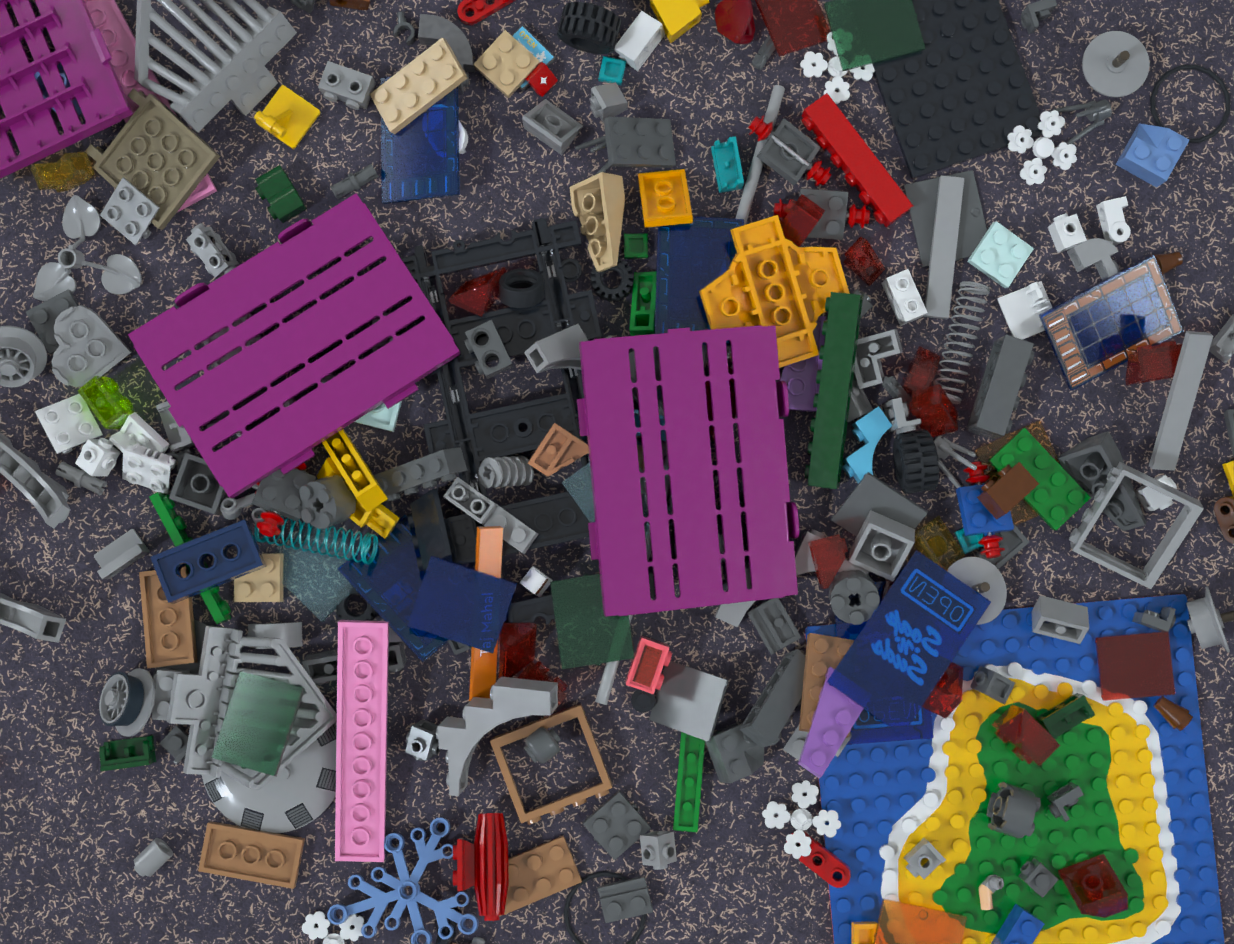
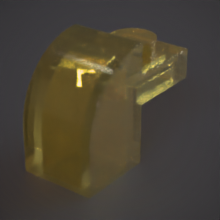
M86 152L64 153L57 162L34 164L31 167L39 190L56 189L57 192H64L86 183L95 174Z

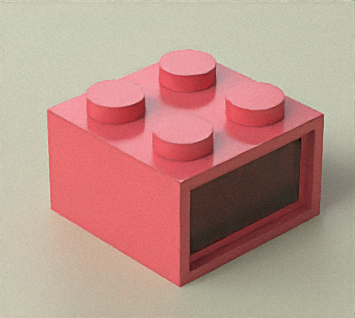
M641 636L625 684L654 694L655 689L660 690L664 680V674H661L663 666L668 667L672 657L669 645Z

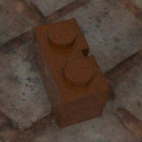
M1020 462L1012 467L1007 464L997 473L1000 477L996 481L991 479L981 487L983 492L977 498L996 520L1007 514L1039 485Z

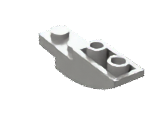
M459 477L455 479L443 496L485 527H503V540L523 554L526 553L538 536V533Z

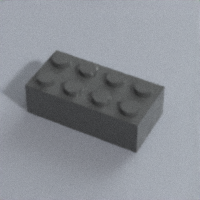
M1004 335L994 341L965 431L991 440L1003 437L1005 433H1009L1013 422L1010 420L1012 411L1017 409L1020 397H1017L1027 379L1025 370L1034 358L1035 352L1032 351L1034 343L1009 335Z

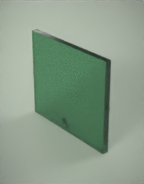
M833 0L824 3L842 71L925 50L912 0Z
M586 574L583 577L550 582L562 670L589 665L600 666L602 663L635 658L629 615L604 616L600 574Z
M240 671L211 758L241 766L242 769L248 768L277 777L305 688L276 681L274 678L269 679Z

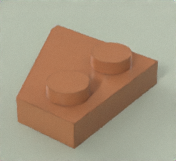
M554 422L528 464L549 477L587 453L589 454L588 444Z

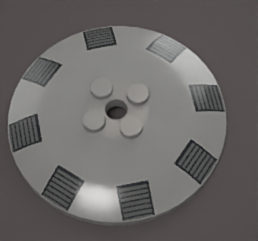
M270 687V688H277V689L297 691V690H293V689H289V688ZM243 694L237 697L245 700L318 710L314 704L250 694ZM231 709L230 711L232 714L299 727H310L317 721L253 710ZM335 722L260 790L250 789L221 772L220 778L202 775L204 786L212 802L225 817L244 828L270 833H284L309 824L320 816L336 797L337 723ZM228 725V729L290 745L298 738L294 735L248 726ZM226 740L225 745L264 761L267 755L276 757L280 754L237 741ZM223 756L224 762L250 777H254L261 771L230 757Z

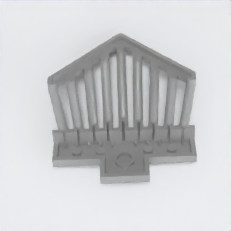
M137 0L134 79L144 88L173 101L170 108L179 113L194 131L199 132L229 101L246 116L278 84L265 65L297 33L281 11L270 6L265 9L256 0H242L257 13L258 18L254 19L234 0H220L245 22L247 26L245 30L214 0H200L232 30L237 38L234 40L193 0H179L220 39L227 48L224 51L171 0H157L205 45L216 58L213 61L151 7V0ZM150 20L195 57L205 71H200L150 33ZM149 44L185 70L195 81L190 83L149 57ZM148 69L177 85L184 92L178 94L148 79Z
M206 626L199 673H174L167 722L170 724L190 725L183 772L185 774L211 775L215 778H220L221 772L250 789L260 790L337 721V714L283 639L242 636L243 631L235 628ZM244 646L273 648L278 656L240 652V648ZM243 662L286 666L291 674L240 668L237 666L238 663ZM248 678L291 685L299 684L305 692L235 683V679ZM233 693L311 703L318 710L233 698ZM231 709L253 710L317 721L310 727H299L232 714L230 711ZM228 725L248 726L294 735L298 738L290 745L228 729ZM226 740L237 741L280 754L271 762L264 761L225 745ZM223 756L230 757L261 771L254 777H250L224 762Z

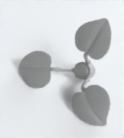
M73 195L65 208L62 226L69 238L76 239L80 237V239L73 245H69V249L66 248L59 252V263L49 262L42 266L36 278L33 297L41 301H47L67 289L74 293L76 281L69 274L71 269H78L83 265L105 270L101 281L104 288L112 294L122 295L140 287L142 283L140 270L129 257L120 254L111 255L107 259V266L85 261L83 253L76 250L85 241V236H94L99 231L101 217L94 206L81 197Z

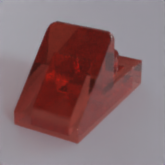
M859 237L845 253L847 258L843 263L868 286L885 270V267L868 241L862 237Z

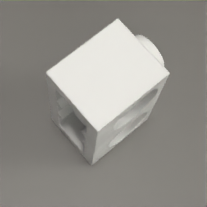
M908 269L886 278L881 283L900 326L917 320L928 313Z

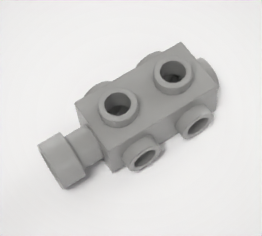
M200 223L191 230L192 234L186 241L189 243L191 251L200 257L205 264L206 270L215 278L225 275L239 265L235 254L227 249L220 235L215 233L210 226L205 227L203 223ZM212 236H213L214 239H215V243H214V244H213V242L211 241V237H212ZM226 255L229 257V262L225 259Z

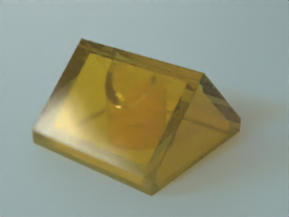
M939 515L915 530L914 546L921 557L926 558L925 563L933 575L941 576L945 574L950 565L965 556Z

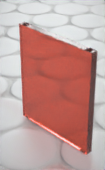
M755 0L779 57L827 42V35L830 33V29L817 0Z
M1168 632L1095 637L1101 698L1103 701L1175 694Z

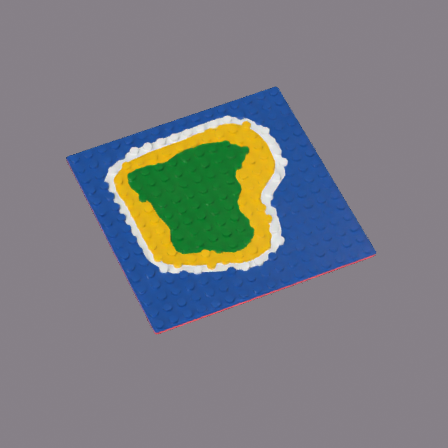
M1176 594L1073 603L1088 607L1089 630L1081 644L1032 632L1031 611L1034 607L1003 609L994 620L980 625L966 624L959 635L934 617L926 616L940 629L938 633L942 642L939 646L928 643L933 650H937V657L930 655L924 648L917 655L924 661L927 667L925 674L914 671V675L923 680V685L916 684L901 673L891 684L892 688L889 686L881 695L921 693L924 725L915 727L922 731V739H920V733L914 730L913 726L854 731L851 729L852 737L838 757L834 756L822 777L818 778L821 810H826L827 812L830 810L836 811L838 813V820L841 822V827L836 829L837 833L834 837L829 838L824 834L825 848L846 863L851 871V877L846 886L836 888L828 883L834 944H851V922L872 921L879 924L883 938L888 944H991L1015 904H1018L1045 923L1033 944H1225L1192 638L1187 622L1189 611L1186 595ZM1163 607L1176 609L1174 614L1176 621L1174 626L1169 629V632L1157 631L1132 622L1135 612L1144 613L1145 610H1150L1160 614ZM900 618V623L906 618ZM886 620L865 621L859 625L841 623L808 626L805 629V640L807 645V635L809 633L849 639V634L856 633L862 638L864 636L867 637L869 633L874 634V632H879L880 634L885 632L888 634L889 631L893 632L894 628L889 626ZM853 639L856 640L857 643L863 642V640ZM868 641L866 645L858 647V649L864 650V648L872 650L871 643ZM856 654V658L858 657V663H860L861 665L863 661L866 662L867 665L870 663L868 661V658L872 655L860 656ZM913 661L911 662L917 668H920V666L917 663L914 664ZM980 666L995 671L1015 682L1005 705L970 687ZM897 685H898V694L894 693V692H895V689H896V691H897ZM1076 693L1085 695L1095 716L1086 719L1058 736L1056 740L1049 741L1036 717ZM1161 696L1188 709L1189 714L1193 716L1190 723L1182 731H1179L1177 728L1173 729L1159 711L1153 707ZM1006 782L1031 790L1036 797L1040 798L1041 805L1039 810L1035 812L1033 820L1035 829L1031 836L1025 835L1023 838L1018 839L988 828V824L991 823V817L986 816L991 794L993 792L998 793L1000 790L999 783ZM1072 782L1080 787L1084 795L1078 798L1079 801L1076 804L1063 807L1070 820L1065 822L1059 817L1055 818L1048 808L1050 802L1047 796ZM923 838L928 840L946 859L944 863L937 866L925 879L920 875L915 878L906 868L909 863L903 858ZM923 858L921 860V866H923L928 861V858ZM1033 858L1042 863L1058 879L1043 898L1018 877L1021 873V867ZM840 872L833 873L836 879L842 878ZM997 875L1003 879L1004 886L992 894L993 909L982 910L979 886L988 876Z

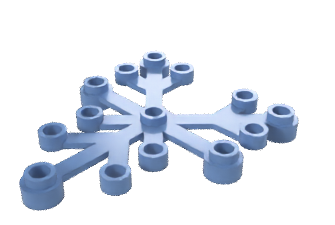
M446 818L434 819L430 824L432 835L427 845L425 843L426 831L423 828H415L411 831L410 837L415 842L419 856L411 876L409 875L402 850L405 845L404 837L399 833L387 835L384 840V848L393 854L400 880L388 874L384 867L374 868L371 872V878L375 882H382L395 890L385 893L365 882L361 875H352L348 879V886L353 890L358 889L372 898L348 906L343 904L333 905L328 910V920L334 925L344 923L350 915L374 908L368 922L361 928L362 935L365 938H371L377 934V925L388 903L398 900L391 915L385 919L384 924L388 930L397 929L401 924L400 917L407 906L414 928L411 944H422L419 942L421 934L427 938L425 944L432 943V935L424 928L417 902L434 910L439 926L438 935L440 938L448 939L454 933V928L448 923V919L458 924V929L461 933L466 935L474 933L479 926L478 918L474 914L467 913L463 915L452 909L456 906L464 907L469 904L470 896L467 892L461 891L454 897L437 901L421 892L418 883L428 863L442 858L450 859L453 857V844H445L440 849L435 850L441 837L449 834L451 830L450 822ZM439 823L445 825L443 832H439L437 829ZM417 830L422 832L420 840H417L414 836ZM394 838L399 840V846L396 848L392 846ZM447 846L452 848L450 856L444 853V849ZM378 869L383 872L381 879L375 876ZM355 877L360 880L358 887H355L352 883ZM407 886H411L413 889L411 895L405 893ZM461 894L465 895L466 902L464 904H461L458 901V897ZM338 909H341L343 911L342 918H338L336 916V911ZM390 918L396 920L395 927L389 925ZM466 919L473 921L472 928L466 927ZM367 926H371L373 928V933L371 935H368L366 933ZM445 926L450 929L448 936L442 933V928Z

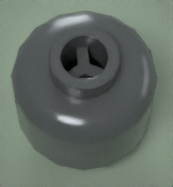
M540 727L526 737V746L523 748L534 763L538 761L544 764L560 752L558 742L561 739L553 729L548 731L545 727Z

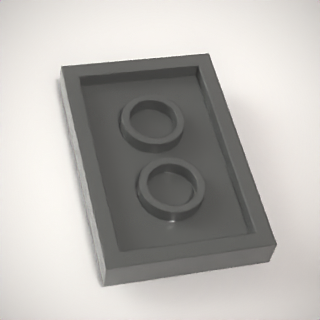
M606 117L604 119L610 167L672 168L676 166L670 119Z

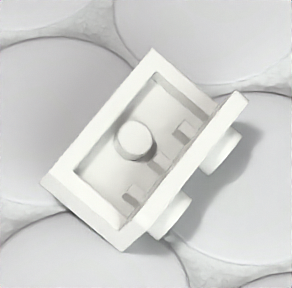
M136 412L130 414L121 430L111 435L109 439L121 452H123L124 448L127 449L129 444L134 445V443L147 449L151 448L152 453L150 457H152L155 451H159V455L165 453L170 445Z

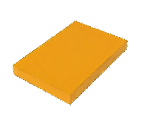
M685 169L638 174L645 228L693 223Z

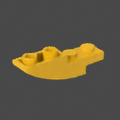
M328 457L317 474L318 479L329 475L343 476L333 460ZM356 499V511L349 518L361 528L367 525L384 539L387 538L400 518L382 504L367 512Z

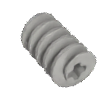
M525 456L488 457L481 462L478 475L480 483L485 488L527 486L533 481L534 470L528 464L529 459Z

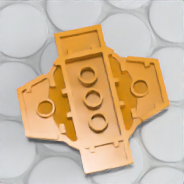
M778 215L731 229L737 254H735L726 272L699 291L710 329L775 325L779 368L819 355L813 330L817 325L818 317L822 313L827 312L825 311L826 298L831 296V292L850 294L837 248L797 247L792 241L785 239Z

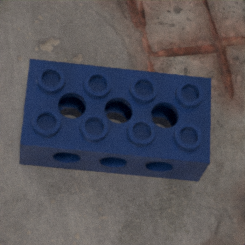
M245 519L150 557L166 599L171 604L178 603L267 567L251 526ZM236 546L238 549L237 556L229 559L227 555L229 548ZM212 555L214 557V564L212 567L206 568L204 561L208 556ZM185 565H189L191 569L190 574L183 578L181 569Z

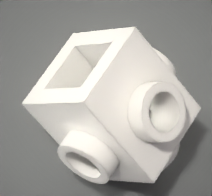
M88 439L83 445L75 464L91 476H108L111 469L116 465L120 451L114 448L113 443L108 439Z

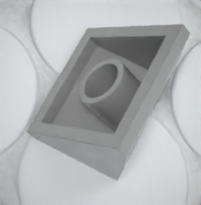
M544 99L522 118L525 130L560 155H563L583 128V125L547 99Z

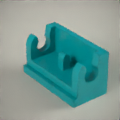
M736 136L729 137L723 143H720V140L715 141L714 145L711 146L719 193L742 189L744 179Z

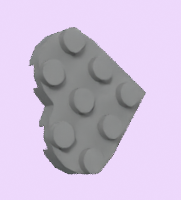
M84 305L71 306L63 310L55 319L54 338L58 342L59 347L53 353L52 371L56 378L67 386H88L132 352L100 315L91 308H87Z

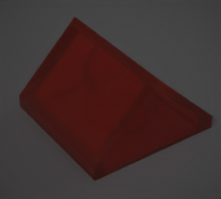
M505 267L464 282L449 298L450 303L482 317L498 297L499 279L502 274L506 273Z
M499 623L497 649L498 680L500 677H513L535 659L536 624Z

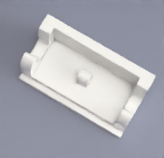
M641 11L615 45L614 51L620 55L619 58L621 60H625L628 65L638 71L665 36L662 23Z

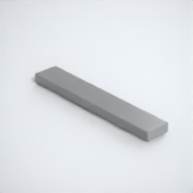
M943 175L939 177L925 298V308L928 313L923 317L946 320L949 318L964 178Z
M1186 331L1150 459L1149 467L1151 469L1175 471L1212 343L1213 335L1211 333Z

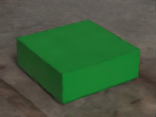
M624 234V259L648 258V234Z

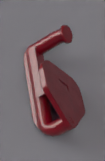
M751 0L721 1L715 9L717 31L736 44L746 45L751 43L755 35Z

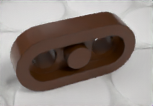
M1225 496L1215 503L1214 512L1223 537L1228 542L1234 544V535L1231 533V529L1234 528V497ZM1224 505L1230 508L1229 513L1223 511Z

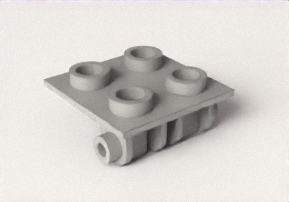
M122 177L100 216L134 245H137L142 237L146 239L150 236L149 225L160 207Z

